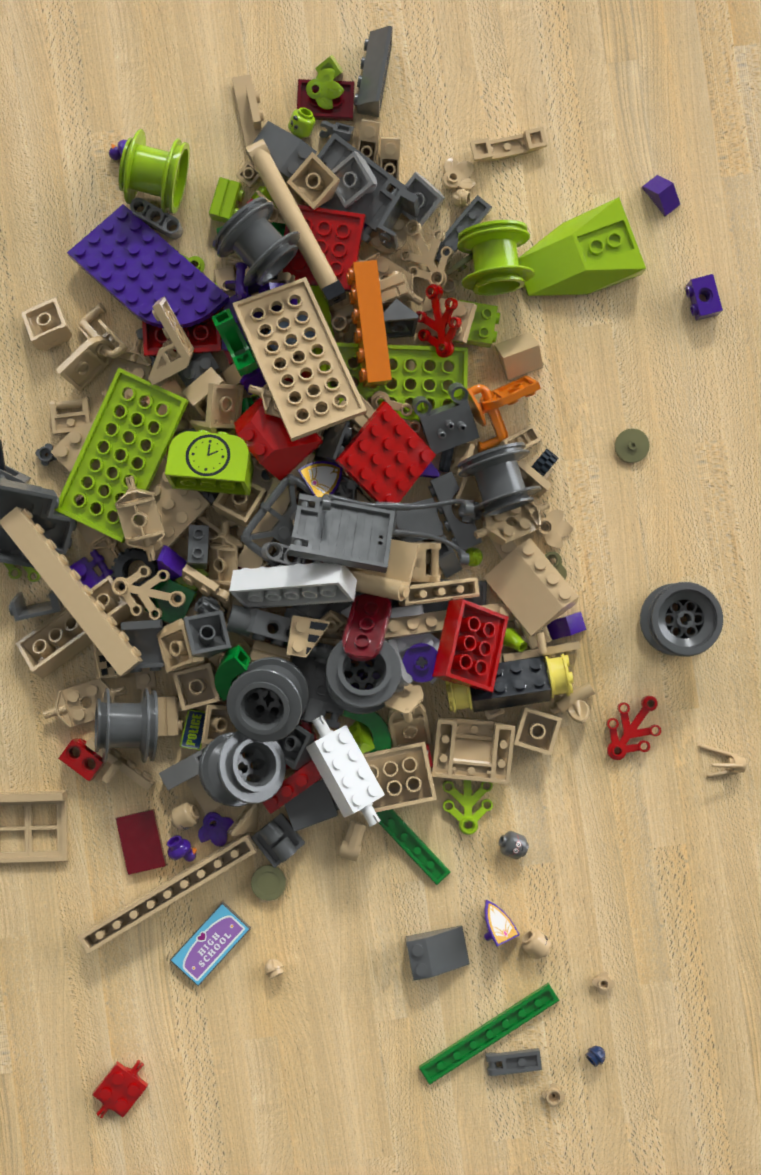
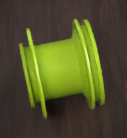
M143 129L137 130L133 138H128L123 149L118 178L119 189L124 193L125 202L131 204L139 191L161 197L163 213H168L170 210L171 213L175 214L181 204L187 181L190 159L189 144L186 142L182 143L177 138L173 142L170 152L146 146V136Z
M494 220L479 223L462 230L458 235L457 249L463 253L473 254L475 271L463 278L461 281L462 286L473 290L478 295H499L516 291L522 288L525 282L532 279L535 271L532 268L520 266L517 247L522 246L530 239L527 225L517 220Z

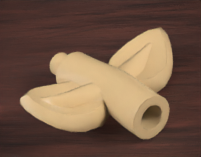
M573 683V693L570 696H567V694L556 695L561 699L555 702L556 706L551 708V711L556 715L559 712L563 714L568 710L572 720L584 723L589 717L590 708L583 700L594 695L595 692L589 683L575 688Z

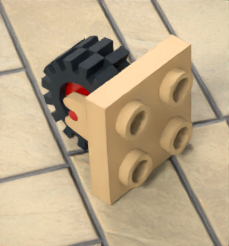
M548 448L540 457L536 455L529 464L523 459L518 464L525 487L541 486L542 489L532 495L538 498L552 485L546 479L553 472L551 467L559 459Z

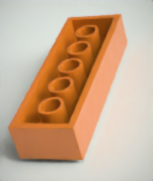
M377 260L353 262L350 269H348V273H346L347 285H351L349 303L350 305L353 304L351 319L352 324L356 325L354 342L358 344L359 348L356 351L357 363L361 364L359 381L363 383V387L387 385L392 378Z

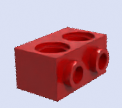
M82 738L72 739L58 759L83 778L91 781L105 763H103L100 755L85 745L87 741ZM74 747L80 750L79 757L73 755ZM89 759L95 761L96 766L94 769L88 766Z

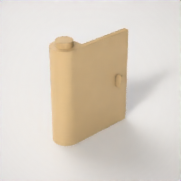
M391 539L386 573L371 570L361 571L354 567H349V571L357 579L356 592L403 601L410 592L409 586L420 545Z

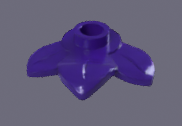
M216 812L207 813L203 819V826L198 831L201 843L211 840L216 846H224L227 842V831L234 821L229 817H221Z

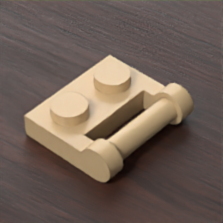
M82 397L79 400L62 402L54 400L49 402L52 433L54 435L68 434L75 428L91 422L89 397ZM83 408L81 412L58 414V409Z
M410 542L420 545L411 582H440L439 549H441V542ZM426 549H431V574H426Z

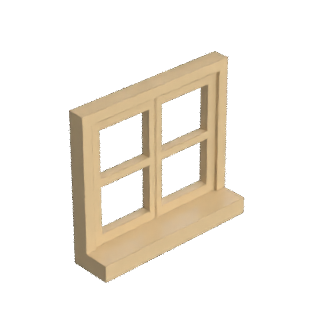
M67 790L0 792V805H24L25 826L0 827V831L25 830L24 852H1L0 838V863L68 861ZM57 804V825L33 826L32 805ZM57 829V851H33V830Z

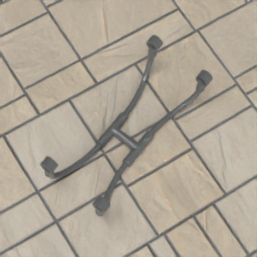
M333 494L322 496V510H331L332 499L395 511L392 537L417 536L441 542L458 552L460 565H469V554L449 540L428 533L396 529L397 510L411 511V509H427L462 504L464 515H473L474 504L468 500L452 499L411 505V503L395 502L368 503Z

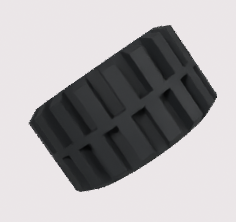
M134 547L126 548L124 552H120L118 554L119 557L113 560L115 562L114 566H111V570H113L112 578H128L130 564L136 560L143 561L146 566L150 567L151 575L145 577L140 583L132 584L135 586H141L156 576L159 571L157 559L148 561L146 551ZM121 583L119 587L121 590H124L125 585Z

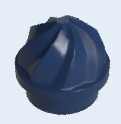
M600 1046L589 1048L585 1054L588 1061L594 1067L602 1065L606 1058L605 1051Z

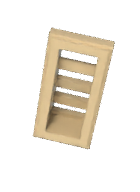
M531 424L502 440L498 446L514 443L513 440L523 442L520 437L522 435L527 443L524 449H529L541 442L542 438L534 425ZM526 432L530 433L534 441L530 440Z

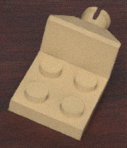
M208 383L206 420H191L190 424L197 432L205 430L209 433L226 432L229 435L236 433L234 422L242 413L244 386Z

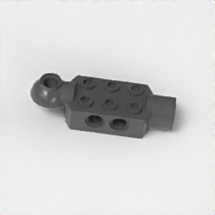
M233 604L227 623V631L247 637L252 635L254 640L265 641L267 639L271 641V644L284 646L288 644L286 631L290 630L291 619L259 609L245 608ZM269 624L275 627L274 634L268 632L267 626ZM318 643L317 646L313 647L308 656L314 657V662L327 665L328 657L334 646Z

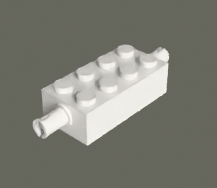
M323 715L314 719L312 723L320 737L319 740L307 746L306 749L343 817L345 818L357 811H361L369 827L380 822L381 820L378 818L372 804L385 794L347 725L336 731H331Z

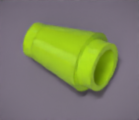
M506 628L503 645L523 652L527 648V643L514 628Z

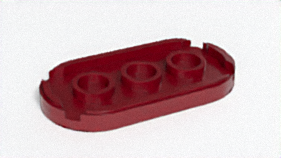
M366 593L355 597L342 638L343 650L349 658L356 661H368L380 653L392 612L391 602L388 598Z

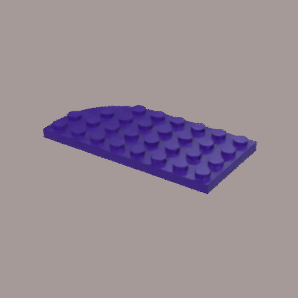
M124 204L67 252L68 256L133 315L155 327L164 328L161 321H157L152 313V310H154L152 306L164 296L182 328L191 327L205 321L230 300L223 290L145 222L136 217Z

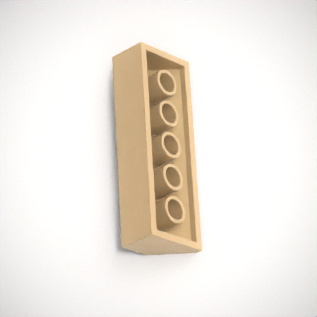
M109 575L91 588L92 596L96 601L99 600L104 605V612L108 616H112L118 625L132 615L131 608L123 596H117L113 593L112 583L114 579ZM65 607L62 611L56 613L19 640L16 645L31 672L44 679L93 642Z

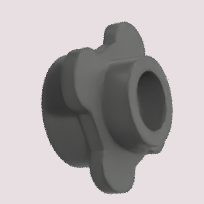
M49 443L35 452L43 466H48L49 462L57 460L51 453L53 446Z

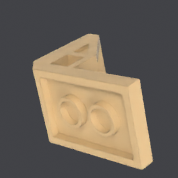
M165 296L157 300L152 306L154 309L152 313L155 319L161 321L164 327L162 328L163 333L169 339L159 349L148 378L152 385L187 368L194 351L191 342L180 326Z

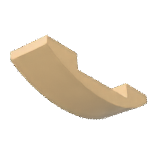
M540 127L525 130L523 134L494 140L485 138L470 141V147L474 161L486 162L508 159L547 147L544 129Z

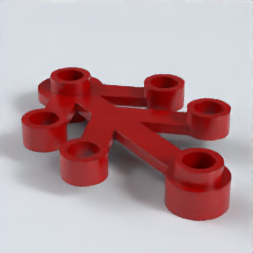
M431 284L426 288L425 293L428 299L431 300L435 320L427 316V313L424 311H417L416 313L418 314V322L424 323L435 330L438 334V339L432 336L429 330L421 329L418 332V338L420 341H426L435 346L439 357L447 358L454 352L452 340L462 325L459 317H451L453 311L458 306V301L454 298H447L444 303L446 309L442 316L439 300L443 296V289L440 285ZM447 324H448L449 327H450V329H449V331H448L447 334H446V333H445V328H446V326H447Z
M648 695L642 698V708L631 724L628 715L630 711L629 704L625 702L618 704L617 710L620 712L624 734L619 739L617 733L619 722L617 719L609 718L606 725L609 728L611 743L607 747V753L610 758L621 760L625 757L626 753L635 751L648 752L650 750V743L645 740L639 741L638 744H626L630 738L647 735L659 736L661 734V727L655 724L647 728L637 729L649 711L657 708L658 701L655 697ZM649 700L653 701L652 707H648L647 702ZM625 704L627 709L622 712L620 707ZM612 720L616 722V725L614 727H610L609 725L610 721ZM654 727L658 728V732L656 734L652 733V729ZM642 743L647 744V748L644 750L641 749ZM616 747L620 748L619 754L614 753Z

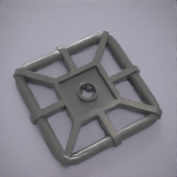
M288 474L278 484L265 503H261V508L240 536L241 541L250 550L267 561V565L270 567L283 564L265 559L261 554V547L252 540L274 537L284 545L290 546V544H293L291 543L293 532L292 520H295L297 511L294 485H297L308 495L313 496L306 483L301 478L293 476V474ZM288 486L290 506L283 515H280L271 506ZM267 512L279 519L271 531L252 533Z

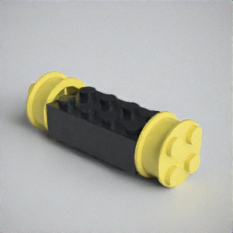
M561 654L560 657L550 659L547 656L499 663L493 692L445 681L449 709L456 713L457 710L467 708L472 711L473 706V712L475 713L548 702L554 698V695L559 694L570 696L573 693V675L568 669L570 667L568 655L564 656V654Z

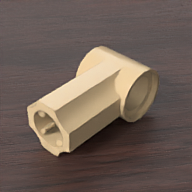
M351 820L338 856L357 862L362 846L361 842L367 827L366 824Z

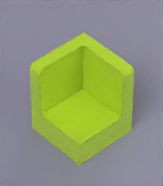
M333 55L329 56L315 68L318 73L323 69H334V78L344 72Z

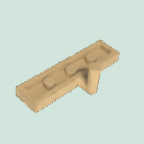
M544 632L536 633L537 648L526 649L523 652L503 653L502 658L503 662L538 656L552 658L557 657V653L564 652V655L575 654L576 650L581 648L579 641L546 646Z
M91 737L85 745L95 752L94 737ZM109 748L107 761L112 765L101 779L103 782L108 784L119 769L146 790L153 786L155 781L150 773L140 771L136 768L137 764L130 759L125 760L121 757L122 753L115 748ZM99 749V752L96 753L102 757V749Z

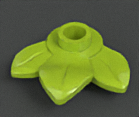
M331 68L321 70L316 79L310 80L306 86L308 96L316 99L318 106L323 109H332V99L338 98L344 92L343 87L336 81H333L335 70ZM314 85H317L319 87V91L317 93H314L312 91V87Z

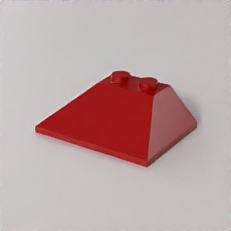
M261 398L234 422L238 437L245 441L249 451L257 461L280 481L323 442L317 432L291 442L282 419L265 414Z

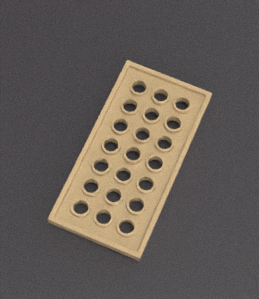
M306 277L232 303L291 442L367 414L366 407ZM292 299H299L300 303L292 305L290 301ZM275 305L282 307L278 312L273 311L271 308ZM255 312H262L264 314L261 318L253 316ZM306 315L308 319L306 321H299L297 317ZM286 321L289 323V326L281 328L279 323ZM263 328L271 330L267 335L260 333ZM312 331L315 333V336L307 338L304 334ZM295 338L297 342L290 345L286 343V340ZM270 345L278 346L276 351H269L267 348ZM314 348H321L323 352L316 355L312 353V350ZM298 354L304 356L302 361H295L293 358ZM278 361H283L286 364L283 368L275 367V363ZM327 364L330 366V369L328 371H321L319 367ZM309 371L312 375L309 378H303L301 373ZM285 378H291L293 383L284 385L282 381ZM330 381H335L338 383V386L336 388H329L327 384ZM311 388H317L320 391L317 395L308 393ZM292 395H298L301 398L298 402L290 401ZM343 398L346 403L344 405H337L335 400ZM324 405L327 407V410L321 413L316 410V407ZM300 412H306L308 417L302 420L297 415Z

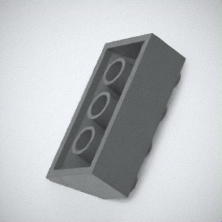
M393 26L370 31L369 39H365L364 51H366V56L362 57L360 69H363L362 76H358L357 87L360 90L359 94H355L354 98L357 114L379 117L392 49Z

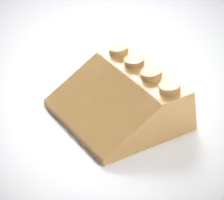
M530 538L516 547L483 577L530 637L576 605L579 598Z
M425 742L363 754L385 794L373 802L372 807L375 812L437 800Z

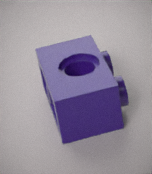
M713 274L691 279L686 284V295L688 298L690 297L691 301L690 311L692 316H695L696 321L717 316L723 311ZM699 294L706 297V302L700 300Z

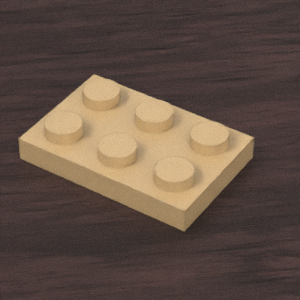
M426 296L422 311L435 320L431 300ZM444 298L439 300L442 316L446 309L444 305L446 299ZM458 301V306L453 311L451 317H459L462 325L457 330L452 341L467 343L477 305L474 303ZM418 322L417 334L421 329L429 330L432 336L438 338L435 330L424 323ZM447 324V326H446V328H445V333H446V334H447V332H448L449 329H450V327H449L448 324Z

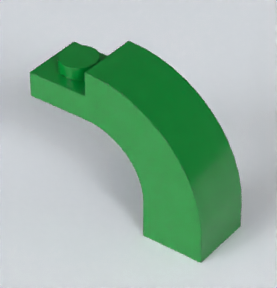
M228 308L213 316V322L240 376L249 374L257 369V362L230 309Z
M239 645L225 653L215 674V688L223 701L227 700L229 689L237 679L236 676L247 671L251 660L250 656Z
M344 710L343 716L359 721L370 729L375 748L369 753L391 749V737L388 726L377 712L355 714Z

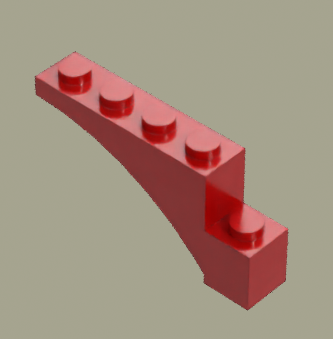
M310 760L284 779L279 791L269 800L262 802L270 814L322 778L313 760Z

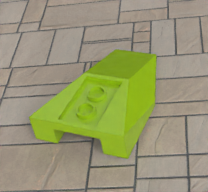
M619 197L563 222L518 258L520 266H526L535 271L533 278L525 282L524 285L528 296L588 295L638 277L646 270Z

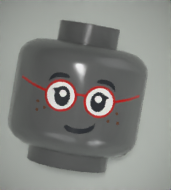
M508 831L505 835H502L498 843L501 853L513 859L524 857L529 848L526 837L513 831Z

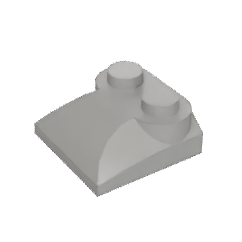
M356 151L351 153L332 170L340 179L335 192L345 208L352 205L365 194L372 193L377 187L376 177L367 162Z
M415 172L405 186H407L408 191L418 196L420 212L417 217L405 211H402V213L408 219L419 222L422 227L433 212L442 205L445 197L427 179Z

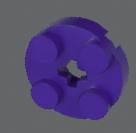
M418 643L406 650L402 662L406 672L411 675L412 680L428 682L435 678L432 675L438 651L434 647L426 643ZM419 657H423L424 660H427V664L424 665V668H421L420 665H416V661H419Z

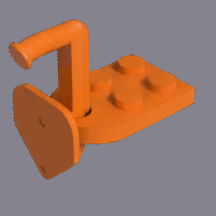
M525 375L492 391L481 384L467 389V400L476 422L483 427L486 426L483 414L488 413L496 437L487 441H478V452L499 445L502 440L508 438V432L499 407L515 404L519 401L518 399L524 396H533L537 390L541 389L538 381ZM481 392L482 397L478 403L474 395Z

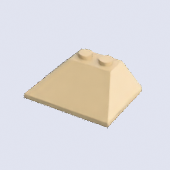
M463 717L438 718L432 777L509 784L515 726L494 720Z

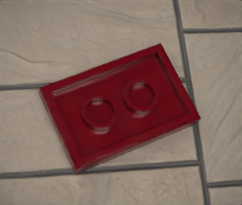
M298 79L297 109H309L313 113L315 120L353 121L355 81H336L343 87L344 92L338 98L332 99V109H323L318 106L316 99L310 98L306 92V86L310 80ZM314 85L312 87V91L314 93H317L319 91V87L317 85Z
M154 809L115 818L128 875L167 865Z

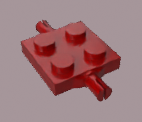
M137 1060L132 1068L125 1067L118 1061L115 1063L92 1094L103 1104L96 1113L98 1117L100 1115V1118H103L109 1109L116 1112L122 1118L127 1114L148 1086V1083L138 1075V1072L144 1066L143 1062Z

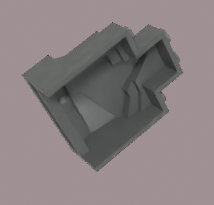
M0 474V520L15 507L26 508L33 517L31 519L35 524L38 523L44 529V536L55 543L57 546L55 550L59 554L66 555L67 550L72 545L71 535L72 531L76 530L77 521L54 510L59 505V497L55 491L42 488L41 486L7 480L3 474ZM0 525V562L34 568Z

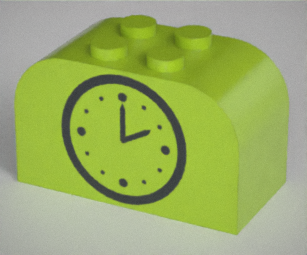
M186 431L178 434L170 443L165 476L172 489L250 496L254 465L248 447L240 437L229 435L226 432Z

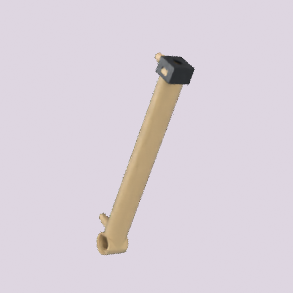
M261 139L245 147L249 159L258 171L290 233L293 231L300 233L297 246L318 283L328 306L330 307L346 299V292L341 282L336 278L272 159L265 141Z

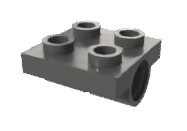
M282 812L251 836V839L274 868L289 859L305 844V841L298 832H294L291 823Z

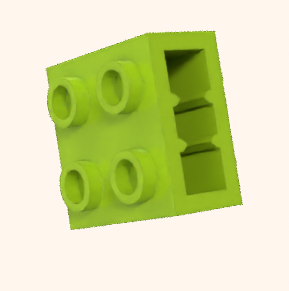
M460 300L477 305L467 343L462 344L490 348L492 343H496L497 331H494L495 324H499L500 313L497 312L498 306Z

